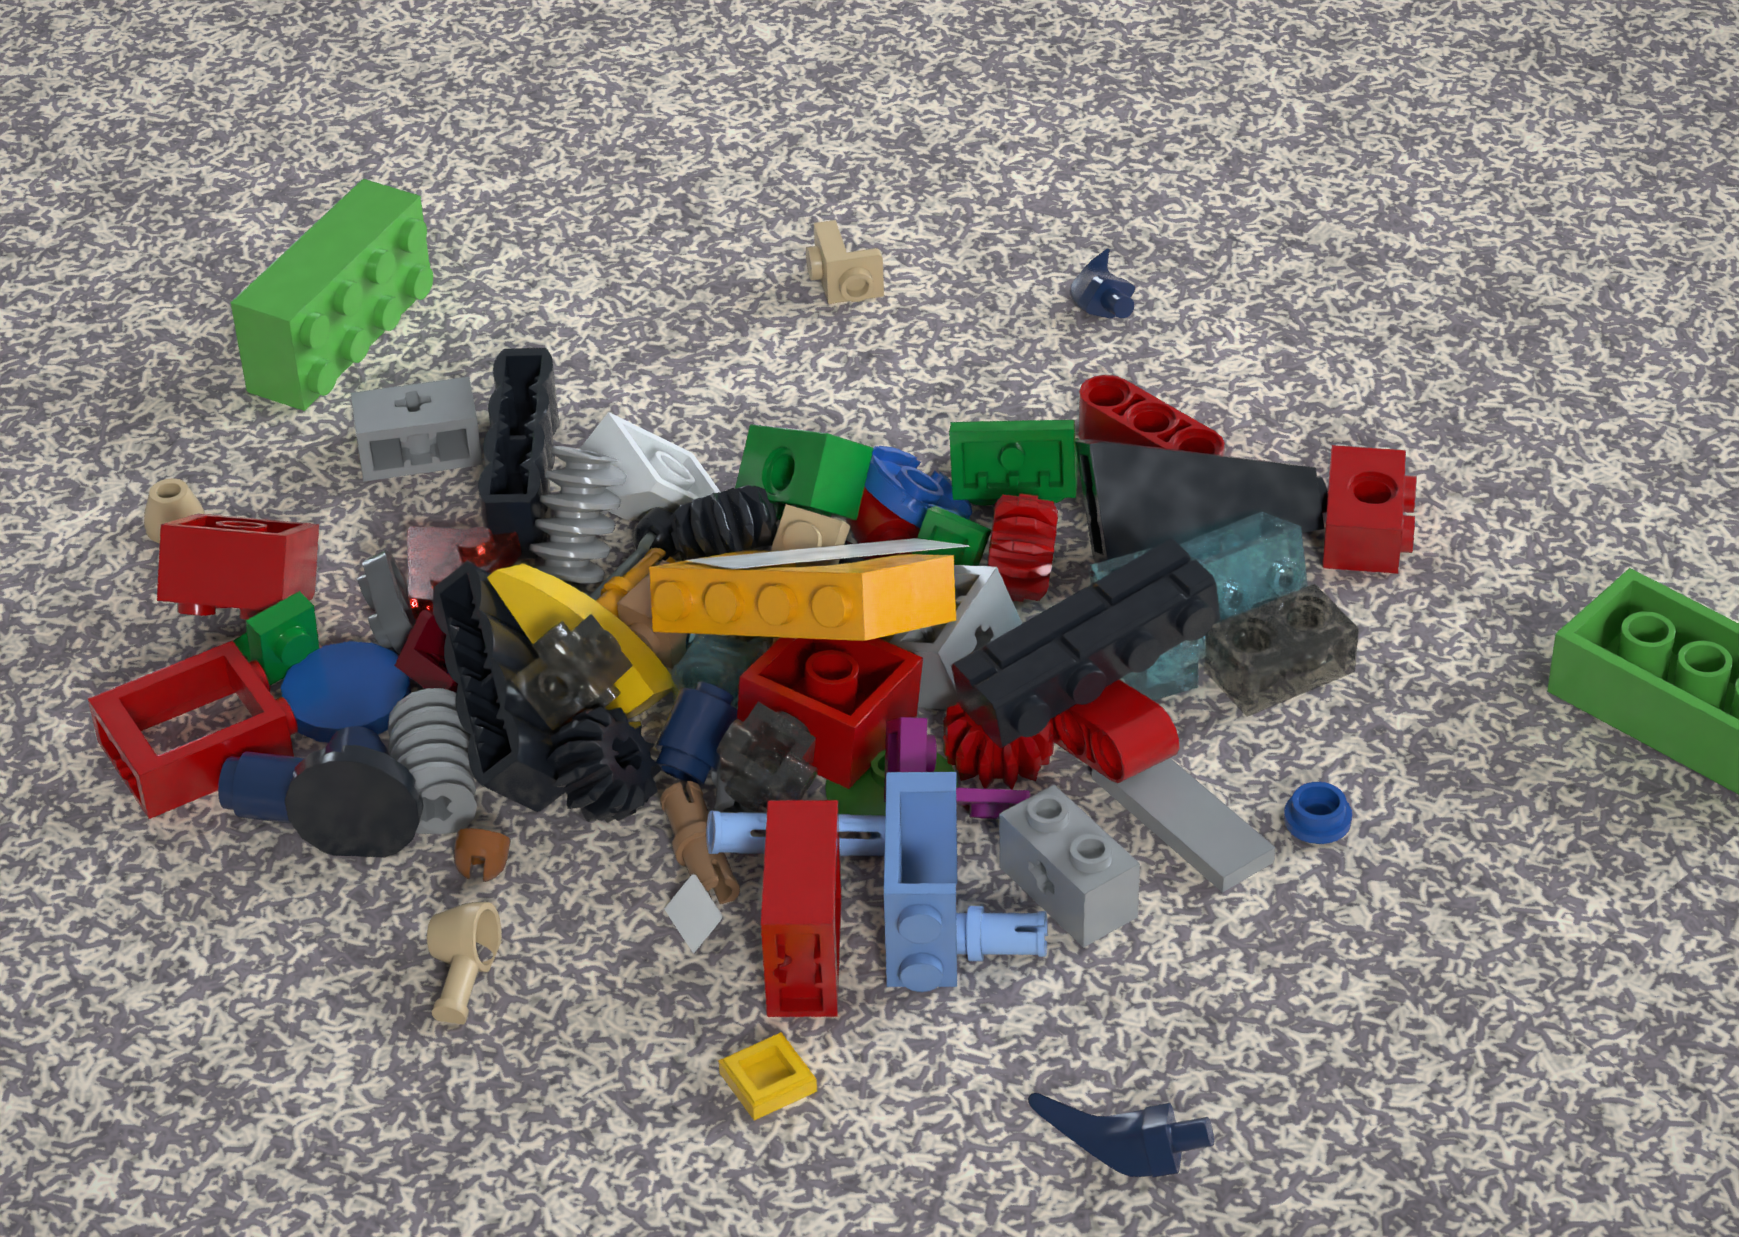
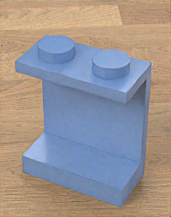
M886 772L884 918L887 987H906L916 992H927L937 987H957L956 772Z

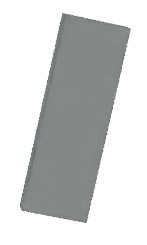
M1171 758L1120 783L1109 780L1092 768V779L1222 893L1274 863L1275 846Z

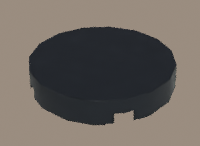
M343 745L341 752L325 754L326 748L311 752L295 767L284 800L288 820L302 839L323 853L333 856L388 857L397 854L413 840L424 807L422 793L419 796V793L414 788L416 780L408 768L388 754L360 745Z

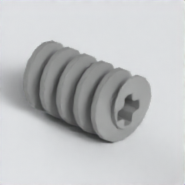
M553 446L550 453L566 462L565 469L546 471L545 477L560 486L561 490L560 493L541 495L540 497L541 503L556 512L553 518L535 520L534 526L549 534L550 539L549 542L530 544L529 550L545 559L544 566L533 568L561 580L588 584L601 582L604 579L605 572L590 560L606 558L611 548L595 536L613 533L616 526L615 522L602 514L601 511L618 509L621 504V499L606 489V487L623 485L627 475L611 464V462L619 461L615 458L571 447Z
M427 688L410 693L397 702L389 715L388 733L390 738L388 748L390 757L408 768L416 780L414 788L419 793V796L422 793L424 807L416 830L418 834L456 833L458 830L468 827L475 818L477 809L475 799L476 784L468 757L471 734L462 727L458 718L456 708L457 693L443 688Z

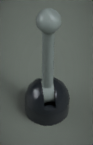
M655 507L639 521L633 532V542L636 551L590 595L591 598L596 601L601 596V589L606 582L614 576H624L644 558L651 548H659L666 552L665 556L658 562L666 561L669 557H673L679 552H676L671 536L673 528L670 516L673 513L664 508Z

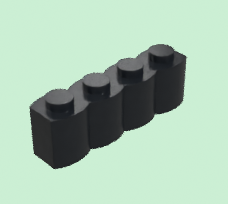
M547 348L503 349L493 364L495 391L492 393L488 403L490 429L483 443L486 467L482 471L478 482L487 552L492 559H536L538 555L530 551L529 547L533 543L547 542V533L534 525L535 520L545 519V513L549 508L540 502L541 495L551 494L550 480L545 475L546 471L553 469L555 463V455L550 452L554 446L553 435L559 424L553 359Z
M466 561L435 586L433 613L438 627L446 634L444 657L448 673L458 683L456 694L458 718L462 727L471 734L468 746L470 768L477 782L483 787L535 812H539L565 793L562 787L552 786L558 779V774L546 760L555 751L551 737L559 732L561 726L558 701L553 692L546 687L548 666L487 577L491 573Z

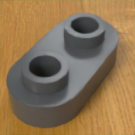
M386 549L363 560L365 574L357 577V581L368 605L373 611H376V613L368 616V622L377 642L386 649L393 647L398 655H400L407 641L408 634L417 621L418 614L408 583L396 560Z

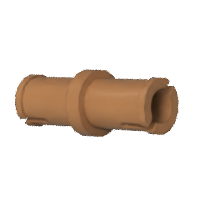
M687 781L686 789L691 799L688 802L681 782L675 783L668 787L660 798L661 807L667 815L675 836L672 841V850L675 858L680 865L687 868L690 876L695 874L709 895V891L713 888L719 904L732 902L738 897L740 886L733 875L725 853H708L706 827L709 812L703 799L702 789L697 783Z

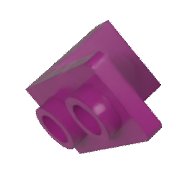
M899 717L886 721L884 802H886V772H934L937 759V745L935 736L927 734L928 718ZM956 788L957 805H970V818L999 819V813L1028 799L1030 791Z

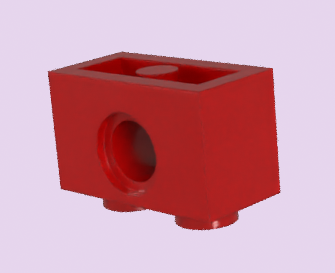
M1332 445L1323 568L1398 574L1400 552H1413L1415 516L1403 515V512L1414 513L1417 476L1405 475L1406 450Z

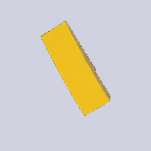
M526 564L498 569L487 577L559 684L584 677L606 709L612 710L621 707L627 719L638 716L648 710L679 686L655 653L624 622L593 598L559 578Z

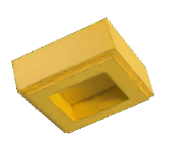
M782 1032L718 1060L720 1075L754 1121L817 1092L816 1077Z

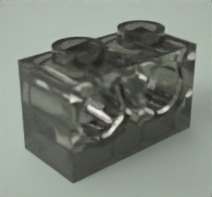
M1312 584L1214 624L1206 634L1204 671L1244 715L1248 717L1354 673L1359 628L1316 584Z

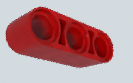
M1113 375L1094 376L1087 379L1080 387L1078 433L1080 440L1091 439L1224 455L1225 443L1222 436L1216 431L1123 378Z
M1120 679L1105 687L1101 695L1093 702L1085 705L1076 704L1053 718L1054 743L1115 783H1120L1177 755L1180 749L1176 727L1165 709Z

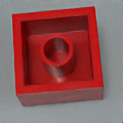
M201 513L161 524L157 601L177 603V612L186 615L208 616L215 615L216 608H239V618L244 620L257 615L299 591L310 601L314 597L316 588L319 524Z
M780 637L740 676L736 738L850 789L871 767V762L878 753L885 751L886 721L899 717L917 718L923 657L879 638L856 641Z

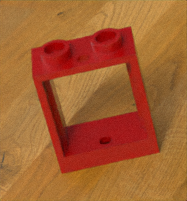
M233 640L88 698L97 741L148 819L218 791L222 766L230 756L241 757L243 753L250 751L294 757L290 736L298 732V727L290 705L284 697L274 699L270 691L268 679L257 660L248 662ZM233 693L237 694L252 715V717L158 756L141 733L145 729Z
M838 800L768 801L761 909V937L767 1017H838L842 908Z

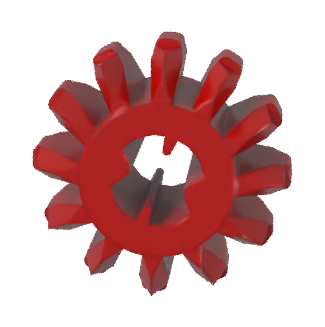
M1019 493V496L1003 494L995 504L987 566L998 568L1012 601L1024 602V599L1040 601L1047 593L1057 533L1058 510L1053 501L1041 500L1035 495Z
M959 702L956 705L947 707V714L943 720V752L947 756V763L956 765L961 781L976 777L979 774V780L984 789H987L994 782V779H1003V782L1013 790L1018 780V774L1021 777L1036 781L1041 765H1050V756L1054 752L1053 718L1049 720L1046 727L1038 734L1031 737L1021 736L1000 749L983 731L982 726H978L964 712Z

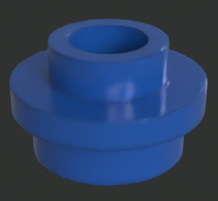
M1309 782L1298 787L1293 796L1287 801L1284 809V823L1287 830L1302 841L1313 844L1332 843L1343 838L1349 832L1352 824V809L1346 801L1344 793L1338 787L1326 782Z

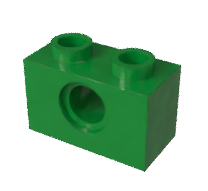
M750 424L735 488L750 485L766 489L769 503H773L778 520H781L786 504L828 517L857 520L873 447L829 433Z

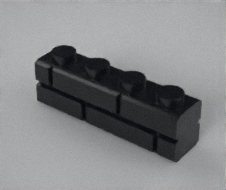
M1171 538L1097 580L1092 585L1083 588L989 642L984 647L954 662L951 668L961 708L978 726H982L983 731L1000 749L1021 736L1031 737L1038 734L1046 727L1050 719L1076 704L1085 705L1093 702L1101 695L1105 687L1131 672L1140 673L1149 669L1158 660L1160 655L1186 640L1195 641L1205 636L1212 626L1221 620L1217 585L1214 577L1195 559L1192 561L1189 553L1174 539Z

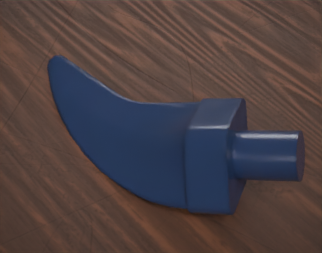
M1106 249L1093 258L1074 279L1070 288L1071 297L1077 303V306L1088 314L1105 318H1127L1134 310V301L1131 297L1135 292V286L1129 281L1118 278L1109 272L1108 259L1110 249Z
M1032 1093L1028 1097L1030 1107L1038 1115L1095 1158L1126 1176H1152L1154 1178L1178 1174L1183 1151L1214 1146V1133L1209 1117L1176 1122L1171 1103L1148 1106L1143 1110L1122 1114L1096 1116L1039 1093Z

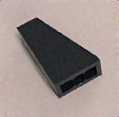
M1091 439L1075 441L1092 556L1097 565L1106 568L1124 566L1171 538L1191 554L1325 529L1322 513L1327 512L1328 491L1323 478L1317 476L1315 467Z

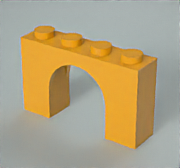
M743 550V551H737V552L726 553V554H721V555L709 556V557H704V558L721 557V556H732V555H743V554H753V553H764V552H774V551ZM897 554L854 563L796 567V563L730 569L689 561L649 567L653 632L867 641L956 621L953 555Z

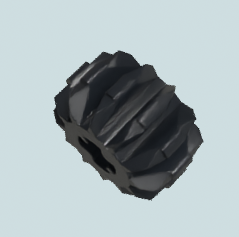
M746 485L740 488H731L726 491L712 493L711 495L694 499L690 503L680 505L670 516L673 528L671 536L676 552H680L682 561L743 550L762 551L773 545L777 533L775 522L778 519L773 503H769L766 489Z
M601 706L594 710L587 709L573 716L572 721L562 726L559 732L551 737L555 751L546 760L558 774V779L552 786L564 789L567 794V809L581 808L587 822L605 820L608 823L615 819L620 821L635 814L636 809L647 803L649 798L658 792L653 778L662 769L651 758L650 754L655 744L644 740L641 735V721L628 722L626 714L621 707L612 710H605Z

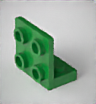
M1075 419L950 423L949 440L953 500H968L972 504L986 506L996 504L1003 494L1019 496V493L1038 496V499L1053 501L1054 504L1061 502L1065 498H1076L1079 465L1075 441L1079 439L1075 438Z

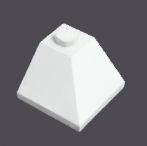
M609 412L580 448L581 450L603 454L619 460L618 462H611V464L627 475L623 485L606 487V489L621 499V504L618 509L601 511L604 515L610 512L625 520L640 521L652 508L661 507L674 513L680 505L690 503L694 499L702 498L712 493L720 492L693 453Z

